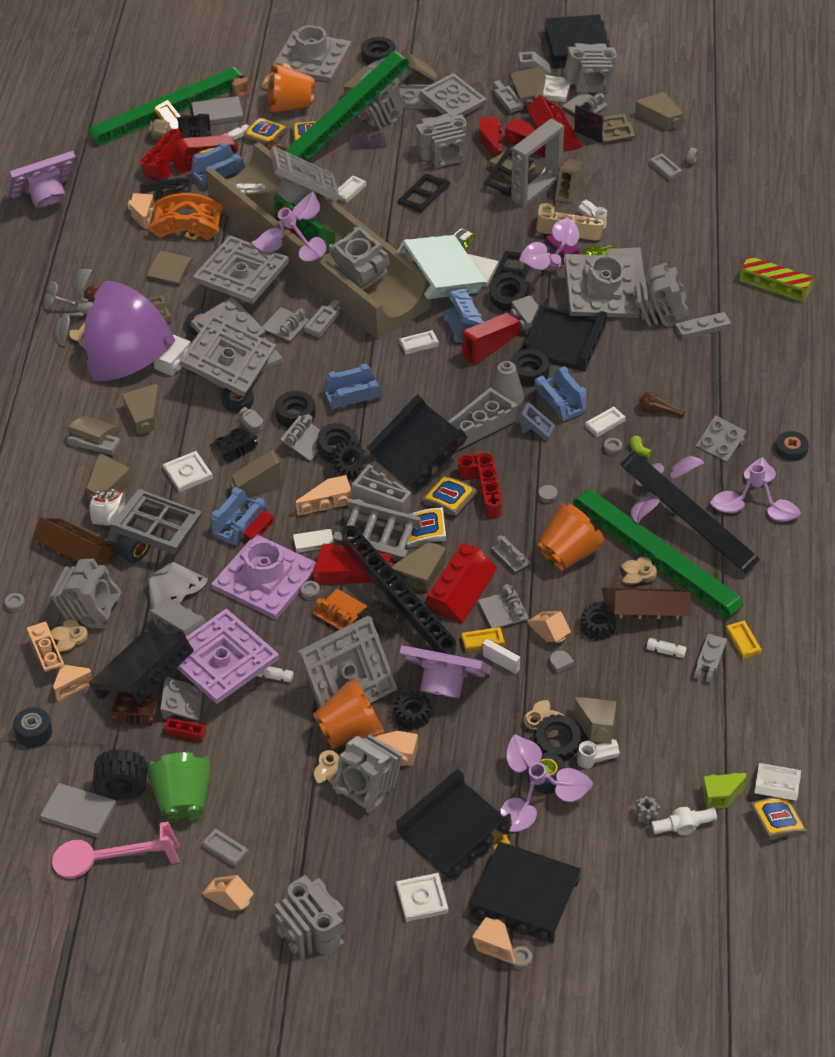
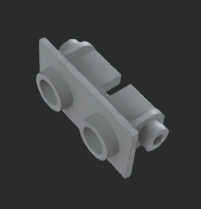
M500 535L497 537V545L491 549L514 572L531 564L525 555L507 540L506 536Z

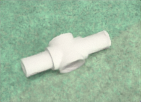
M680 807L674 810L669 818L652 821L651 826L654 835L673 831L685 836L692 834L700 824L717 821V815L714 808L696 812L695 810L690 811L688 807Z

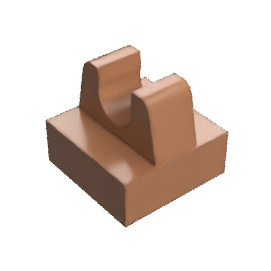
M246 77L232 80L234 97L239 96L241 98L250 94L249 80Z

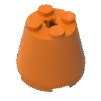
M272 64L270 71L273 74L270 75L267 94V103L271 104V108H268L269 113L305 109L313 104L314 95L311 94V88H314V78L282 65Z
M563 503L552 517L538 541L537 547L542 551L540 555L546 561L552 560L554 566L560 572H563L565 569L599 550L605 544V538L600 530L595 531V527L589 522L590 519L582 511L570 503L567 506Z
M355 678L348 681L313 713L332 749L346 745L357 736L367 738L369 734L377 736L384 733L376 713Z

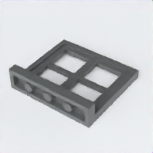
M138 489L111 523L108 540L116 542L121 534L175 554L200 519L202 511ZM145 502L163 508L158 517L139 510ZM168 511L187 517L181 526L163 520ZM136 517L152 523V526L145 533L129 527L128 524ZM157 526L176 532L171 541L151 535Z

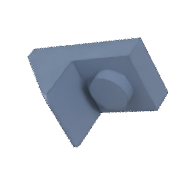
M526 403L520 414L522 434L532 429L543 440L549 438L555 425L532 404Z

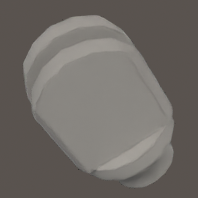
M242 408L239 411L242 424L253 434L262 431L263 418L252 409Z

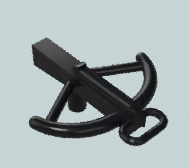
M183 177L156 179L155 182L140 184V193L145 194L156 191L157 200L163 198V189L179 191L185 189L187 185H193L194 182Z

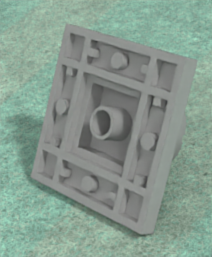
M314 25L304 26L292 32L274 64L282 65L286 62L293 70L310 75L314 80L332 83L352 44L351 41L328 37L322 27H315Z
M272 146L270 154L274 173L282 179L277 188V193L280 197L297 205L313 191L316 195L317 193L321 194L326 200L337 201L340 195L333 173Z
M229 236L193 275V282L225 293L228 298L233 297L239 303L249 302L253 304L289 263V257L277 252H262L252 243Z
M565 254L564 265L570 316L597 317L600 311L607 312V317H639L640 311L635 302L637 294L634 292L636 278L633 257L604 254Z
M211 314L180 360L179 365L208 379L210 383L217 385V387L227 388L245 397L275 350L276 345Z
M366 616L298 651L319 708L341 687L354 678L357 680L369 703L397 690L370 616Z

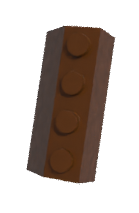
M40 517L32 539L39 542L38 545L45 548L50 547L54 549V553L61 556L66 555L69 557L68 560L77 563L80 559H94L97 565L107 566L118 554L115 548L116 545L61 518Z
M602 587L607 612L614 614L615 618H626V615H633V618L645 619V615H652L653 619H664V615L671 616L670 619H682L683 616H690L691 592L677 589Z

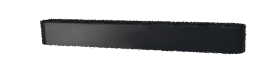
M632 450L620 463L630 475L651 493L658 496L666 506L743 572L748 574L758 563L760 558L637 452Z
M348 525L344 527L341 535L342 545L435 652L455 656L456 640L355 526ZM431 632H438V634L433 635ZM444 646H450L451 648L445 649V648H443V647H444Z

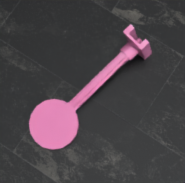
M169 822L160 823V838L150 842L96 851L93 850L89 843L83 840L65 842L54 853L52 865L59 876L66 879H74L89 871L95 860L154 850L155 852L165 851L171 864L180 863V859L175 849L180 847Z

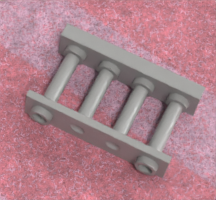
M348 498V507L352 512L346 526H355L359 513L370 515L363 535L380 553L391 554V562L395 563L409 555L405 548L413 527L422 528L421 518L414 513L406 514L368 504L360 499L353 500ZM377 518L388 520L380 541H370L369 538ZM395 522L406 525L399 545L396 547L388 546L387 543ZM335 531L333 536L334 544L343 547L342 535L340 532Z

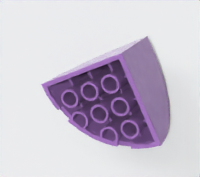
M104 281L93 297L95 300L92 307L88 309L84 326V350H87L88 357L86 363L93 381H110L133 374L158 359L176 341L168 324L156 307L134 289L118 282Z

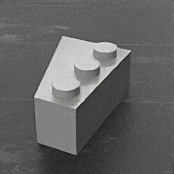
M369 464L353 482L351 499H360L368 504L407 514L410 511L411 492L397 482L389 481L386 479L385 474L382 472L380 474L373 470V466Z
M169 598L150 610L156 627L165 634L185 635L186 637L206 623L201 615L193 613L191 609H187L179 602Z

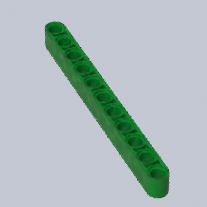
M393 51L285 151L307 161L407 69L409 60L399 52Z
M231 67L90 127L88 135L97 145H105L149 126L155 119H161L154 109L167 100L177 113L192 108L191 102L211 100L232 91V80L236 78L242 79L245 76L236 67Z
M587 489L573 500V505L582 511L592 522L640 557L649 558L652 565L688 592H691L692 595L724 618H730L743 607L742 599L735 592L639 523L637 524L632 518L593 490Z

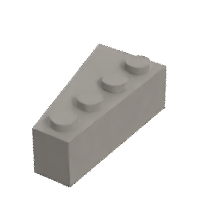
M489 388L448 421L458 430L461 428L468 437L465 443L458 449L517 421L518 405L494 389Z

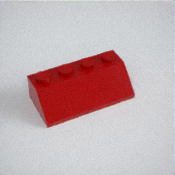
M541 94L527 107L530 112L529 116L535 121L534 125L537 129L550 119L564 125L563 152L583 147L561 107Z
M462 542L428 593L427 608L432 613L463 624L496 573L497 567L480 548Z

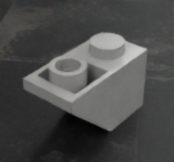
M518 53L519 71L540 66L545 75L551 76L550 64L537 53Z
M531 295L512 301V309L510 310L511 316L520 321V330H523L527 336L529 328L533 327L534 317L538 316L539 308Z

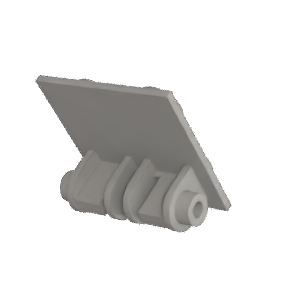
M581 92L563 105V108L575 114V105L582 106L583 103L588 102L591 105L590 111L598 113L608 104L603 102V93H597L595 96H592L586 92Z
M280 307L262 328L271 334L291 341L310 319L305 318V311L301 308L293 313Z
M306 414L302 417L299 416L280 440L311 461L318 452L316 449L317 437L321 430L311 424L312 416Z
M715 415L696 446L728 462L738 445L742 446L745 439L743 437L747 431Z
M508 584L502 587V593L478 600L491 628L504 627L529 619L515 589L513 590V587Z
M167 677L163 685L160 710H162L161 715L167 720L175 714L199 721L203 691L196 685Z

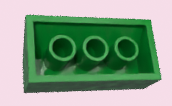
M275 195L274 218L279 222L277 211L284 205L293 211L296 205L286 201L279 195ZM302 218L300 221L296 219V225L308 243L312 238L319 237L326 244V252L330 250V244H335V233L314 218L309 220ZM296 232L294 235H296L300 240H302Z

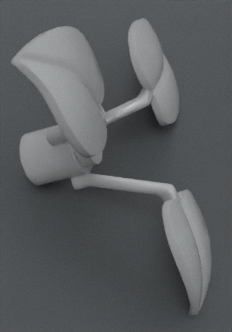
M80 269L74 277L72 284L73 295L75 298L80 299L76 300V302L55 296L58 290L56 282L50 281L47 285V293L43 300L44 309L49 310L54 303V299L74 305V310L77 312L63 314L62 318H59L56 322L54 338L61 346H66L65 339L70 323L69 317H83V314L87 315L89 307L93 305V302H89L88 299L80 296L92 271L91 269Z

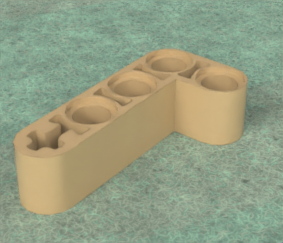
M548 203L540 204L536 225L538 232L552 234V227L557 221L569 218L576 224L579 238L588 240L601 239L604 224L601 219L554 212L553 205Z

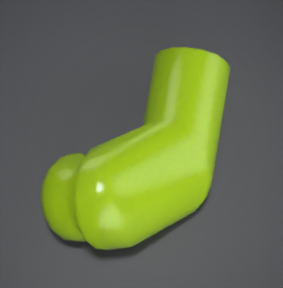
M631 437V449L640 456L649 458L652 450L643 447L641 437Z

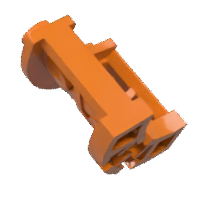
M179 193L169 195L154 203L156 209L153 221L148 225V230L160 239L168 234L179 232V230H188V233L196 234L208 241L219 232L218 224L223 205L216 200L198 194ZM184 208L193 209L196 213H191L189 215H180L179 213H177V211Z

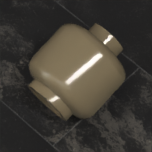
M155 119L150 123L149 135H151L153 140L159 141L173 128L170 127L169 121Z

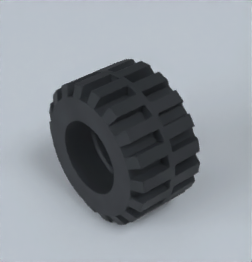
M112 749L97 756L94 762L93 786L99 795L113 800L134 799L135 796H140L145 791L147 761H145L143 756H139V753L132 752L131 750Z

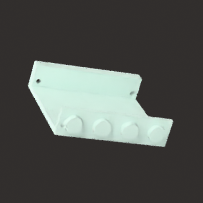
M455 235L406 239L396 251L397 254L410 253L431 284L424 293L427 299L449 297L451 291L467 289L468 294L478 293L486 282Z

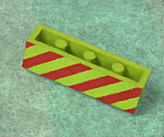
M748 256L741 267L739 281L805 302L812 290L814 277Z

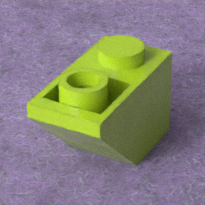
M746 773L704 776L702 791L706 810L710 808H728L744 790Z

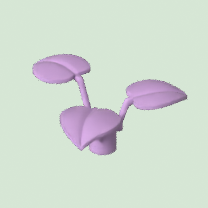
M312 191L296 205L293 211L289 208L281 209L278 213V217L281 220L279 221L281 230L271 228L265 231L258 239L252 241L253 245L258 250L266 253L278 250L283 244L282 238L285 236V226L286 228H294L306 244L299 250L301 260L312 262L322 257L326 252L325 242L319 237H314L308 243L296 227V219L299 221L302 218L309 220L318 214L320 204L315 193Z
M569 218L557 221L552 227V235L557 242H562L558 250L550 255V253H547L546 245L541 242H533L524 249L519 262L535 270L546 269L549 272L554 271L556 268L558 270L565 268V265H561V257L558 254L565 244L572 247L578 242L579 231L576 224Z
M695 456L683 458L672 468L673 472L670 473L672 483L676 486V478L704 464V462ZM661 463L652 465L661 474L663 473L664 466ZM636 480V484L638 486H643L639 481ZM653 495L652 497L646 496L639 500L632 507L631 516L638 524L642 517L654 509L658 503H661L664 508L667 507L670 513L675 512L666 506L658 496Z
M763 457L756 460L745 470L744 478L747 480L741 496L733 491H723L710 501V505L718 511L735 513L744 508L745 503L742 500L750 484L754 487L764 485L771 506L768 508L767 514L771 519L784 522L798 518L801 515L800 510L790 501L781 499L773 503L767 483L775 479L776 472Z
M516 734L513 735L508 745L507 761L510 768L515 772L522 773L528 768L531 782L525 802L520 798H511L502 806L501 814L504 817L508 813L511 814L512 826L509 832L526 830L535 822L537 810L535 807L528 805L535 784H543L548 779L553 785H557L555 793L565 802L578 801L593 787V782L588 776L572 768L559 770L556 774L557 781H555L549 773H546L545 766L540 763L542 757L540 747L536 743Z

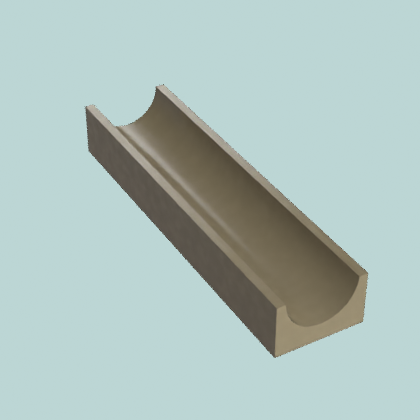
M260 142L254 144L253 154L248 165L238 175L230 179H225L212 167L206 169L209 198L222 204L223 209L221 211L248 234L258 239L265 231L271 228L281 230L279 222L274 218V196L278 195L277 188L282 179L274 173L269 149ZM237 184H263L266 186L263 194H245L235 186ZM317 193L316 198L320 204V210L313 218L335 233V243L353 232L354 227H362L388 253L390 261L386 268L388 273L364 290L340 272L339 265L332 258L330 250L318 260L312 262L301 260L299 250L306 244L284 227L285 236L282 238L283 244L274 252L288 256L289 263L287 266L331 302L334 299L340 301L341 310L377 340L431 309V299H427L424 295L431 284L421 269L404 255L397 254L395 248L334 200H326L321 194Z

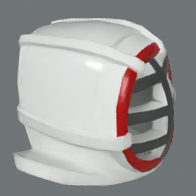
M113 489L96 491L89 506L92 524L111 525L125 507V494Z

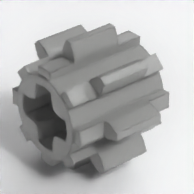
M644 796L643 799L636 800L633 814L638 818V822L649 824L651 821H657L660 806L655 802L656 799Z

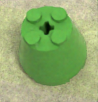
M183 752L163 755L161 760L155 763L150 761L147 765V774L161 815L169 823H176L181 818H188L190 821L199 820L204 812L211 774L210 759L207 756L199 758L194 757L193 753Z

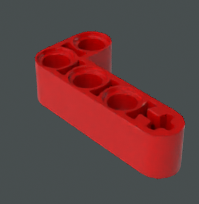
M179 129L169 130L139 161L145 178L166 179L171 176L168 163L172 160L176 142L182 139Z
M228 135L182 138L175 144L172 163L180 173L185 174L191 170L195 154L210 148H216L220 143L225 142L231 147L235 155L238 151V146Z
M489 453L460 456L458 459L459 477L465 480L478 479L486 517L490 519L499 518L502 515V497L493 456Z

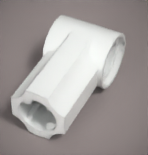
M588 200L582 201L581 205L578 206V211L584 216L601 219L604 222L603 229H605L607 225V210L596 207Z
M612 739L611 744L593 743L590 741L582 742L578 749L577 764L582 768L589 769L596 762L619 757L620 752L617 741Z

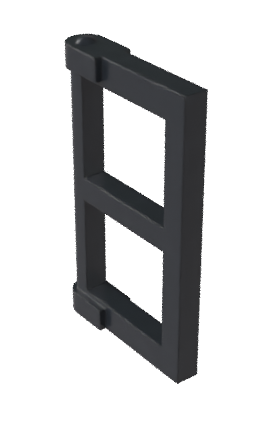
M507 148L484 181V184L509 197L512 185L508 189L492 181L498 170L512 177V170L502 166L508 156L512 157V150ZM531 158L528 161V169L534 162Z
M425 174L398 199V204L422 212L425 207L450 185V181ZM426 181L441 185L434 193L419 188ZM414 192L428 197L422 204L407 200Z
M505 251L493 279L502 272H516L525 279L530 268L528 265H525L524 269L504 267L508 258L519 259L522 253ZM513 285L504 286L502 288L518 292L517 288Z

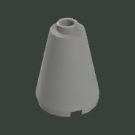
M510 361L501 362L497 367L490 388L516 403L519 408L524 400V393L516 366Z

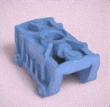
M222 142L214 149L202 154H195L193 156L191 172L193 177L202 186L207 187L206 169L212 167L221 176L226 177L231 174H237V171L244 169L246 165L240 155H234L231 147Z
M467 289L451 291L449 299L455 307L446 309L443 314V319L448 322L454 334L453 339L457 343L462 342V331L484 322L481 319L482 315L479 314L473 304V298L468 295Z
M366 363L361 364L358 368L338 373L332 371L327 374L324 393L332 410L383 397L375 376Z
M564 366L557 369L554 378L552 377L547 380L544 376L535 378V389L553 407L555 413L559 414L562 421L569 420L586 412L587 391L584 387H580L569 375L568 368ZM556 382L561 389L553 388V383ZM571 405L577 406L579 409L576 410L575 408L570 407Z
M235 487L232 489L231 496L220 509L212 512L213 535L237 546L241 538L244 539L245 530L263 511L268 510L266 500L260 497L256 500L248 498L244 490ZM248 503V510L240 512L244 504ZM229 528V530H230V531L224 532L223 534L220 533L223 529Z

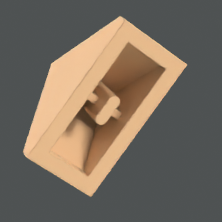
M70 665L61 666L53 686L56 700L60 701L90 686L89 682L93 679L91 670Z

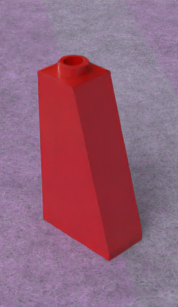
M505 313L462 331V357L476 366L519 335L520 321Z
M322 544L313 571L314 581L319 585L374 582L344 547ZM380 553L392 567L394 563L391 562V554Z

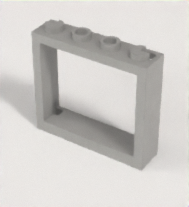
M553 119L548 120L512 148L511 200L525 207L558 181L559 168L562 166L564 125ZM546 143L545 172L528 184L529 156Z

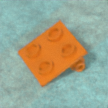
M336 589L327 599L319 598L316 601L318 608L312 614L341 630L352 624L368 606Z

